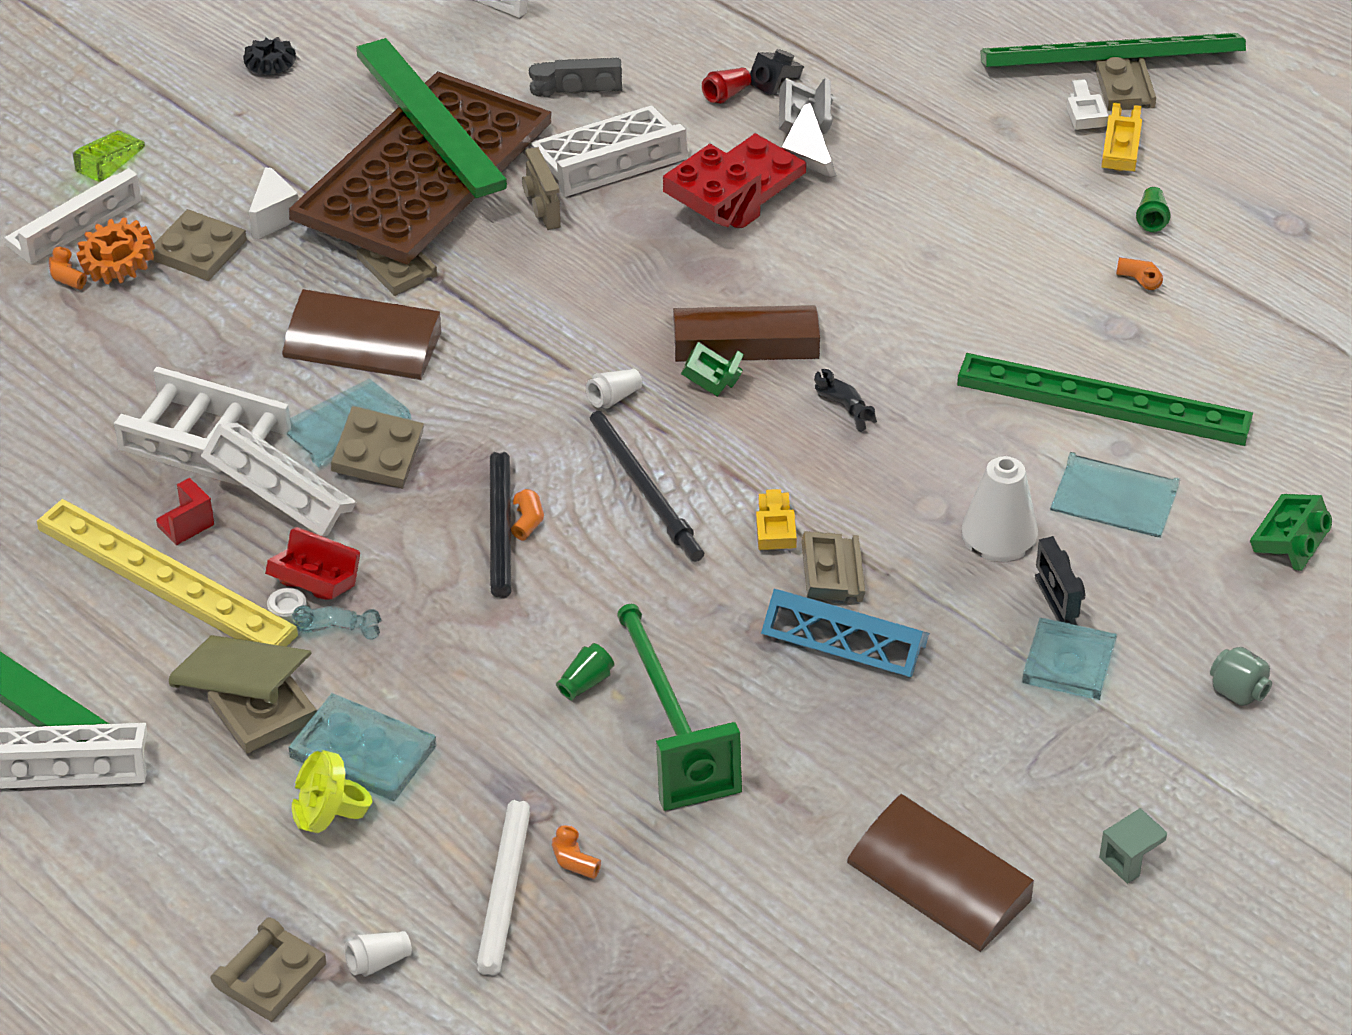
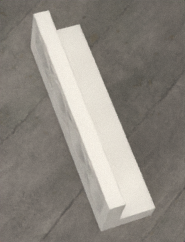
M129 168L118 175H112L4 237L6 246L29 264H34L51 254L55 247L65 246L84 235L85 232L94 229L96 224L101 225L139 203L141 195L138 175Z
M238 423L218 424L201 455L203 459L322 537L329 535L341 513L352 512L357 503Z
M146 723L0 728V743H6L0 745V789L145 783L147 775L144 754L147 737ZM120 738H135V740H118V739H120ZM79 740H88L86 742H77ZM39 741H48L46 743H37Z

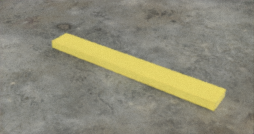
M61 499L37 520L39 531L234 639L287 647L298 636L297 626L64 499Z

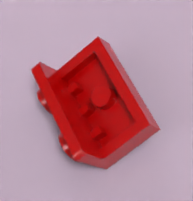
M295 527L290 530L287 549L267 560L265 574L279 579V582L283 585L290 587L298 586L311 591L317 598L332 600L355 586L360 551Z

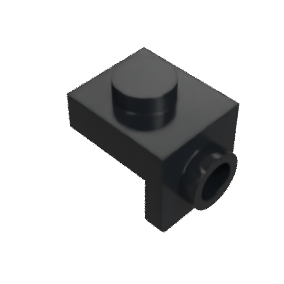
M776 49L775 53L758 52L750 71V85L768 95H775L781 79L800 78L804 66L793 60L795 57L793 54L781 49Z

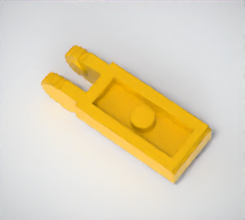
M1113 103L1112 114L1108 117L1101 168L1135 172L1142 119H1140L1142 106L1134 105L1131 117L1121 116V104Z

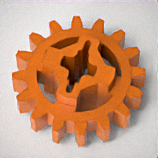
M122 218L116 224L113 219H109L108 226L103 227L100 224H96V232H85L84 235L87 241L78 242L80 251L76 253L83 272L86 275H91L94 282L103 277L105 284H109L113 278H117L119 283H123L124 276L129 275L132 278H136L137 269L146 270L148 268L146 261L154 259L152 250L155 249V245L146 226L141 227L138 220L133 221L129 225L127 218Z

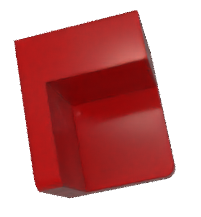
M190 477L177 484L180 506L156 519L157 527L176 546L215 525L211 498Z

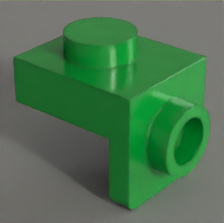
M698 342L691 351L681 375L718 397L726 385L732 388L743 372V369L738 366L744 354L737 351L728 361Z

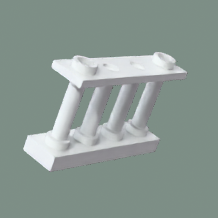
M156 367L153 371L157 397L143 416L138 419L120 414L114 422L118 450L245 488L247 487L201 457L218 424L236 423L239 421L253 425L255 427L251 432L262 440L265 439L270 431L287 436L292 431L288 404L161 367ZM171 402L189 407L174 428L155 424ZM204 411L222 416L207 438L189 434V431Z

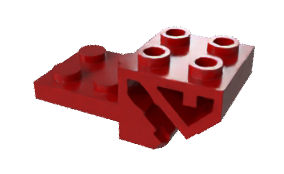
M754 133L727 153L709 143L663 175V192L716 224L725 227L731 225L734 228H744L760 217L761 205L806 173V162Z

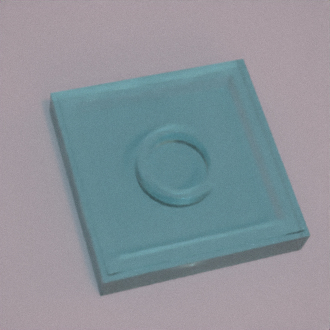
M1040 617L1023 671L1022 683L1100 700L1114 652L1117 634Z

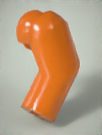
M55 247L52 251L53 256L49 257L50 275L58 282L78 290L83 289L87 282L86 273L72 268V262L70 261L72 253L68 248Z
M1119 257L1116 275L1134 277L1147 290H1155L1162 285L1163 275L1154 263Z
M524 489L513 497V505L519 504L517 511L521 512L522 516L511 527V532L514 537L521 541L526 540L544 519L540 497L535 491L530 489Z
M568 825L560 826L556 830V837L552 839V848L558 864L566 870L595 879L601 867V859L581 853L579 844L576 842L579 833L574 827Z

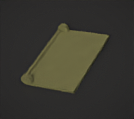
M211 635L170 674L169 685L174 688L187 686L265 699L266 703L274 704L278 699L277 688L312 653L311 650Z

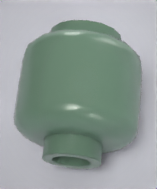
M1244 647L1223 650L1217 656L1210 669V675L1213 677L1212 684L1215 690L1240 706L1248 705L1255 699L1262 701L1272 687V681L1269 680V664Z

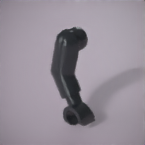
M821 369L822 376L819 371L815 373L814 381L817 393L844 404L849 413L854 415L858 431L866 430L865 421L867 420L873 423L877 422L874 407L866 406L853 386L834 378L833 372L829 369Z

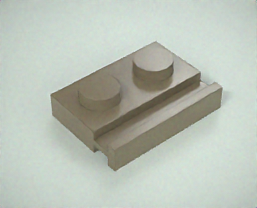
M1119 57L1096 60L1095 71L1107 111H1112L1113 103H1120L1122 110L1134 109V105L1141 106L1149 104L1150 108H1155L1156 94L1144 57H1138V61H1130L1129 58Z
M539 147L526 149L525 154L529 161L526 162V176L522 177L524 193L526 197L531 196L536 218H542L547 230L560 228V200L557 196V193H560L559 187Z
M362 247L356 250L357 258L394 296L424 283V279L430 276L432 278L438 276L437 266L422 252L407 265Z
M804 531L801 544L807 598L845 601L846 597H856L857 602H862L865 594L859 535H853L852 539L842 538V534Z

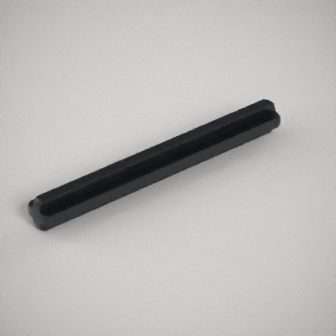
M493 452L490 455L491 594L494 597H507L512 592L510 456L507 452Z

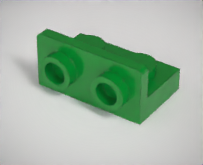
M1281 494L1250 539L1253 551L1256 553L1288 554L1293 569L1302 571L1332 527V517L1330 512L1327 511L1322 495Z

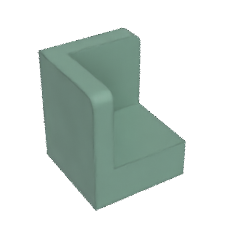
M1139 808L1103 831L1099 858L1128 884L1140 876L1143 855L1165 842L1167 832L1146 812Z

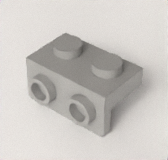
M786 78L780 86L779 130L789 135L804 105L811 103L820 130L823 134H826L833 122V116L831 115V105L833 102L831 81L824 78L815 91Z

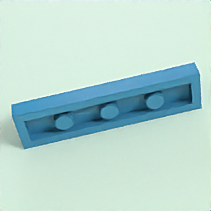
M775 588L773 589L761 634L908 677H912L920 648H926L930 634ZM779 606L793 610L800 625L788 632L773 629ZM801 612L814 617L805 621ZM821 619L829 620L837 633V636L825 643L817 642L809 629V626ZM838 623L850 626L851 628L842 632ZM804 630L807 638L796 636L795 634ZM858 630L867 631L875 645L862 654L853 652L845 638ZM875 634L888 637V639L880 643ZM897 640L911 644L905 667L890 663L883 648ZM841 641L845 650L831 645ZM878 651L882 660L868 656Z

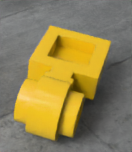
M766 489V493L758 494L759 511H756L758 550L797 548L794 510H790L789 492L781 493V489Z

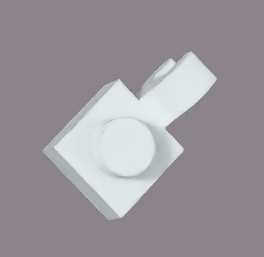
M1085 79L1073 80L1071 84L1074 93H1071L1067 99L1066 108L1074 129L1106 127L1109 116L1101 95H1090Z

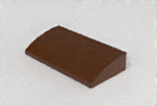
M303 289L288 327L282 355L284 358L422 380L442 333L440 311Z
M815 305L673 308L675 362H686L698 342L728 361L737 351L744 354L742 360L819 359L820 329Z
M900 794L879 815L847 859L849 865L979 952L1032 901L1034 886L1032 878L903 794Z

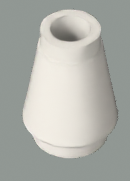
M636 369L596 373L592 379L588 380L586 393L593 406L597 408H610L636 390L641 389L642 378Z
M405 931L354 935L353 940L345 943L344 953L350 972L353 975L362 974L364 977H367L404 957L410 956L412 947L409 936Z

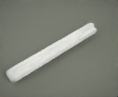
M512 800L507 806L477 959V970L482 975L489 974L495 976L501 970L530 817V805L526 801Z

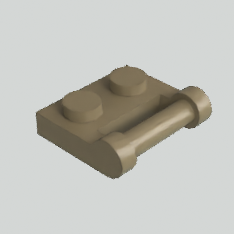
M267 917L258 926V933L225 967H218L210 976V979L219 991L272 1022L326 965L325 953L284 930L282 925L275 919ZM270 944L277 948L245 983L238 979Z

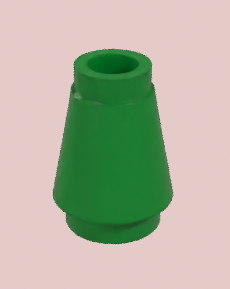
M1149 187L1143 193L1136 212V220L1144 230L1158 232L1169 223L1171 213L1163 191L1158 187Z
M592 643L589 647L584 646L563 673L561 679L556 682V686L564 697L573 700L576 696L611 675L610 670L615 665L610 654L600 645Z

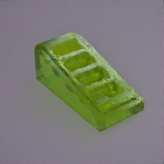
M117 130L74 151L75 171L93 180L102 182L145 147V142Z

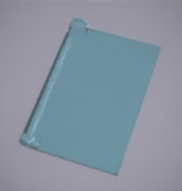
M367 379L290 418L291 429L286 432V435L307 451L312 462L319 467L323 465V461L334 455L352 406L409 420L411 419V414L402 403L371 379Z
M1070 452L1067 467L1050 510L1161 538L1179 488L1180 478L1174 477V479L1154 475L1078 456L1075 452Z

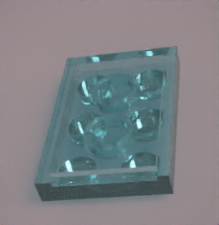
M331 693L288 748L290 758L304 763L309 755L315 751L323 752L322 750L339 754L344 762L345 779L356 782L367 791L395 802L437 745L436 736Z

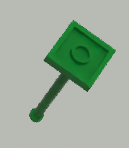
M635 604L622 606L617 613L618 620L621 625L627 628L676 736L656 740L659 801L663 811L741 793V738L736 722L692 732L641 623L642 613L639 607Z

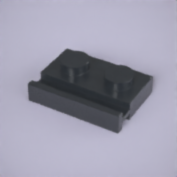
M1054 536L1039 539L1036 567L1039 573L1035 574L1034 578L1062 631L1078 629V624L1075 618L1080 616L1081 601L1086 596L1083 581L1080 577H1075L1067 552L1060 549Z

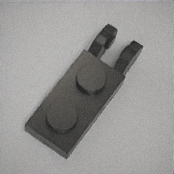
M621 59L555 60V62L534 63L528 70L529 77L532 78L530 91L536 96L548 97L555 92L622 91Z

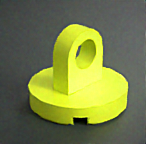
M322 750L323 752L315 751L303 763L295 781V788L300 789L299 799H293L291 805L293 820L298 829L314 833H320L325 830L333 821L335 815L351 819L363 818L372 804V796L363 786L345 779L344 762L340 755Z

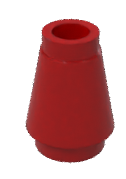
M744 67L712 71L702 81V92L708 101L724 103L750 85L751 75Z

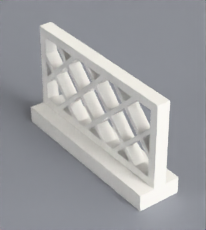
M652 105L530 143L531 148L539 147L551 173L559 181L560 192L565 197L688 159L686 129L680 123L672 126ZM647 119H650V120H651L650 123L640 122V121H644V120H647ZM611 130H621V131H620V132H612ZM630 132H640L643 134H630ZM589 139L590 141L587 142V141H579V140ZM600 141H607V142H613V143H612V144H605V143H599V142H600ZM553 148H554V149H559V151H552V150H549V149H553ZM569 151H581L582 153H569Z

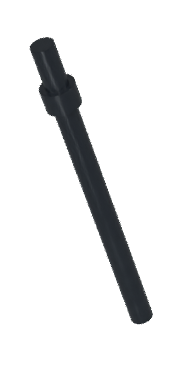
M593 412L590 416V421L667 526L669 537L676 545H681L693 562L700 561L705 553L693 537L694 531L688 522L678 517L603 412Z

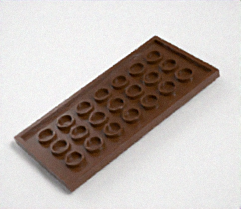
M437 71L425 82L500 172L551 124V111ZM398 107L289 208V220L408 265L475 197L401 108Z

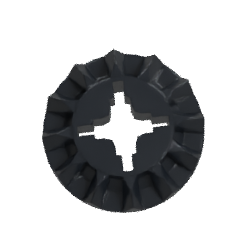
M265 37L263 41L253 40L252 46L245 47L243 60L245 66L254 73L274 75L282 73L293 66L296 61L295 48H292L290 41H281L279 37L269 40Z

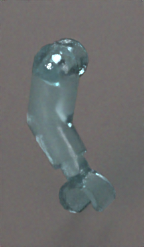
M306 605L297 607L294 610V614H292L294 625L297 626L299 632L304 634L334 627L347 630L358 628L361 629L365 638L371 640L379 636L380 629L378 625L367 627L382 621L379 612L375 609H369L362 615H357L355 611L333 606L311 609Z

